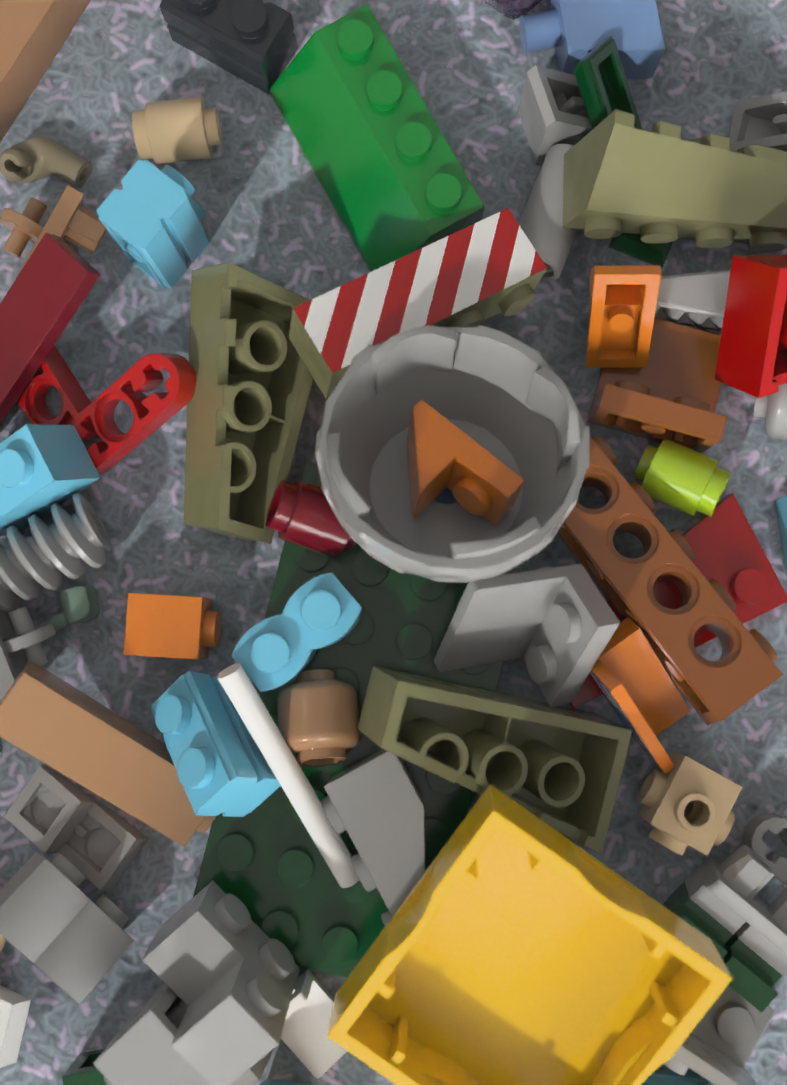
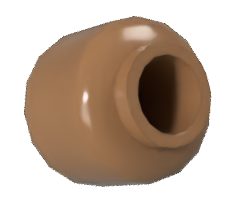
M315 669L301 672L297 676V683L288 686L279 693L277 698L278 729L296 757L298 764L305 767L335 765L347 761V752L356 748L361 741V731L357 729L360 720L357 690L349 683L335 680L333 671Z

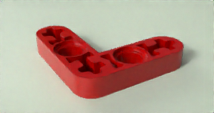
M54 345L17 402L31 424L74 425L82 441L100 437L103 441L93 443L87 451L99 475H102L189 403L194 396L196 388V374L192 365L183 356L168 353L148 354L139 359L95 400L90 402ZM168 370L171 376L165 382L168 392L152 393L147 397L143 392H150L157 388L164 380L160 371ZM51 386H55L62 397V409L57 417L52 416L46 406L45 398ZM121 400L130 406L133 413V424L128 433L121 432L114 420L115 407Z

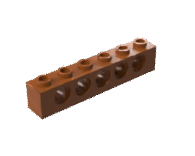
M597 434L592 437L589 435V468L586 469L581 487L591 486L600 490L605 497L606 505L598 509H589L577 501L557 534L624 619L629 617L641 629L672 681L707 725L721 722L784 675L774 663L777 660V654L761 633L755 629L748 631L732 612L736 605L723 585L715 579L707 581L692 561L695 559V554L686 539L676 530L672 529L668 532L655 517L653 512L656 510V507L647 491L637 482L633 481L629 484L614 466L617 464V459L607 442ZM620 533L635 535L643 545V556L639 558L622 556L614 547L613 537ZM669 581L675 584L682 594L681 608L668 609L660 605L653 594L654 583ZM697 630H708L719 638L722 645V654L718 661L707 660L696 651L694 636Z

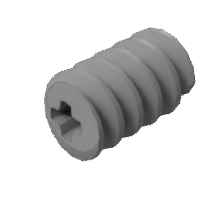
M80 492L72 495L76 512L72 515L68 514L58 503L50 506L54 523L50 526L36 514L28 517L32 534L28 537L15 525L6 528L10 546L4 548L0 544L1 611L10 612L20 607L21 599L33 601L42 595L43 587L50 590L59 588L63 585L64 574L72 579L81 577L85 574V562L94 568H99L106 563V549L109 552L112 551L108 533L92 505Z

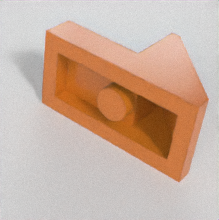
M661 265L593 266L589 270L588 276L589 315L585 347L586 367L647 368L661 279Z
M421 399L413 407L406 440L412 517L416 519L447 487L453 492L457 502L466 511L476 516L485 517L497 527L512 511L525 480Z

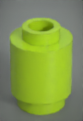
M664 438L659 448L651 445L647 446L636 468L634 478L643 481L642 487L652 499L692 516H695L698 511L711 517L732 472L718 467L720 460Z

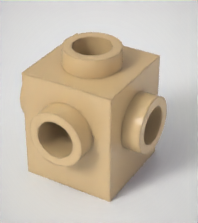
M670 750L668 756L675 765V768L666 774L661 770L653 769L647 775L637 797V802L642 804L637 816L653 826L648 837L673 852L683 856L687 847L690 846L708 856L713 844L719 846L730 833L735 819V814L731 809L743 787L693 759Z

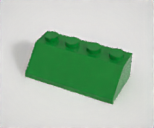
M368 4L315 31L269 91L370 272L481 221L484 212L483 203Z

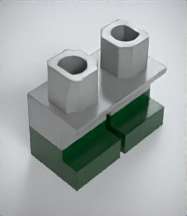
M744 844L721 864L709 856L662 905L712 940L732 977L728 985L762 1013L778 995L775 984L787 971V888L771 905L757 895L775 874L763 858Z

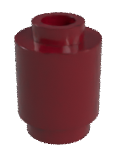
M298 479L295 484L285 480L280 481L269 505L265 523L266 528L278 531L279 539L332 557H337L344 548L352 549L355 546L356 541L341 526L321 486Z

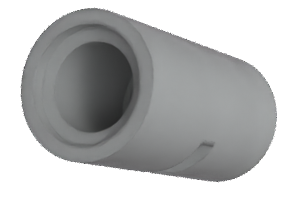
M555 144L549 148L518 222L547 267L541 280H556L560 277L579 230L563 227L564 154L574 146L570 144Z

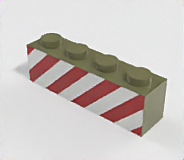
M507 208L294 307L292 310L289 339L327 399L347 372L353 357L367 346L383 343L394 335L427 325L437 327H477L479 325L483 326L486 319L500 312H503L506 317L512 316L526 308L535 299L536 294L534 290L547 267Z

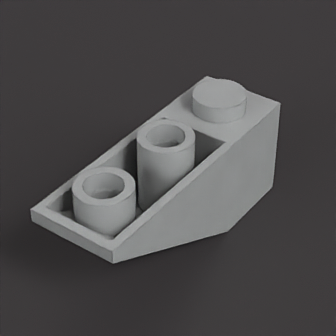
M381 749L328 778L324 785L328 796L321 799V804L335 832L340 834L347 830L358 851L357 854L351 856L353 867L367 892L375 888L378 889L388 908L387 912L381 914L384 926H386L425 873L423 797L402 758Z

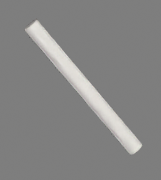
M236 663L227 667L217 676L222 687L341 888L353 886L360 879L353 867L352 855L343 839L331 826L321 801L242 665Z

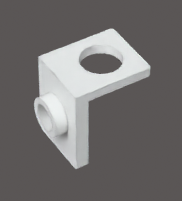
M307 969L296 979L281 1039L314 1077L319 1079L347 1050L327 1037L334 997Z

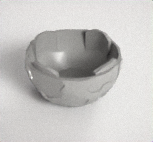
M427 325L401 332L375 346L369 345L353 357L347 372L326 401L321 429L317 431L315 452L322 488L341 526L370 556L400 573L405 571L438 582H473L509 571L539 553L553 540L577 503L586 469L589 468L590 426L585 425L568 387L541 357V352L502 331L482 325L477 327H437ZM421 399L525 480L512 511L497 527L485 517L469 513L457 501L451 504H442L434 500L416 519L412 517L406 440L413 407Z

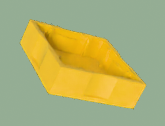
M490 784L335 994L327 1037L396 1085H641L653 1071L673 1056L732 980V977L710 938Z

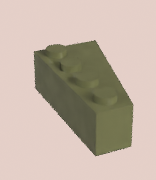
M229 262L192 270L189 363L196 374V388L194 396L187 404L183 524L233 538L271 544L275 530L265 526L267 512L278 484L281 480H288L313 382L312 375L289 339L292 310L294 307L310 299Z

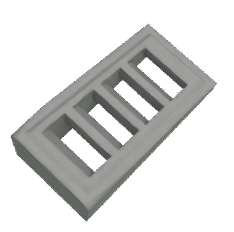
M731 269L661 276L654 318L722 331Z

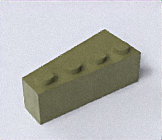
M373 666L357 728L382 749L453 783L456 782L480 795L484 793L490 784L559 833L578 841L583 846L600 854L603 851L633 731L596 713L560 705L550 707L549 703L376 666Z

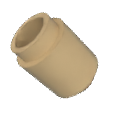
M203 96L148 102L145 104V109L132 111L133 135L141 160L154 159L156 164L207 159L213 157L212 145L222 144L221 126L216 107L206 108Z

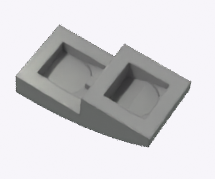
M39 765L4 815L9 822L45 854L60 853L100 891L113 890L147 841V838L127 821L47 766Z

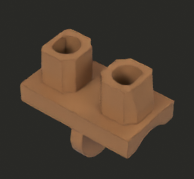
M67 185L44 228L38 223L47 206L36 198H30L22 214L6 207L2 210L0 222L12 231L3 249L9 254L20 258L28 241L34 243L18 275L45 233L57 235L63 240H67L94 255L107 230L99 220V216L83 206V193Z

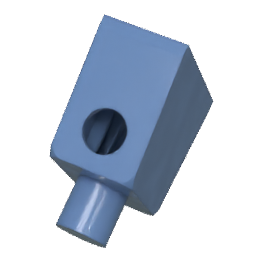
M547 0V11L520 15L519 31L523 52L555 48L559 71L575 75L573 69L609 36L615 39L627 79L653 78L665 51L656 0Z

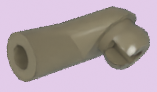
M44 136L31 138L15 144L9 149H5L0 155V171L2 175L10 181L22 184L56 175L73 186L81 188L92 173V163Z

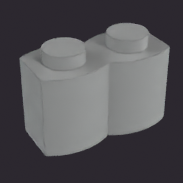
M36 852L0 890V934L80 1004L134 942L122 929L123 925L130 918L104 894H101L95 902H92L78 888L86 877L60 853L49 862L45 857Z

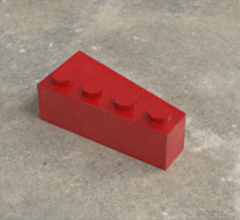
M787 255L732 256L714 379L756 398L778 392L779 385L787 383Z

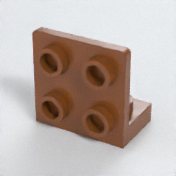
M654 318L647 368L601 367L587 422L661 443L666 438L700 453L714 446L722 440L728 417L714 413L722 382L714 379L721 335Z

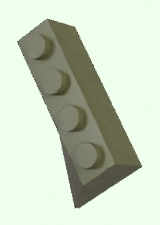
M614 110L564 154L563 227L584 229V235L594 239H608L620 236L622 233L641 234L642 242L652 244L673 242L679 237L696 239V246L701 248H721L736 242L750 244L749 250L757 253L784 250L787 248V152L758 144L745 146L736 152L730 151V138L713 133L701 138L683 140L681 139L680 125L663 121L652 124V131H645L634 128V114Z

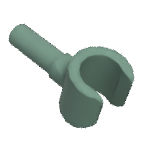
M77 586L59 592L63 612L52 615V617L40 624L52 622L55 631L68 625L80 624L97 618L100 613V606L95 587L85 588L84 586Z

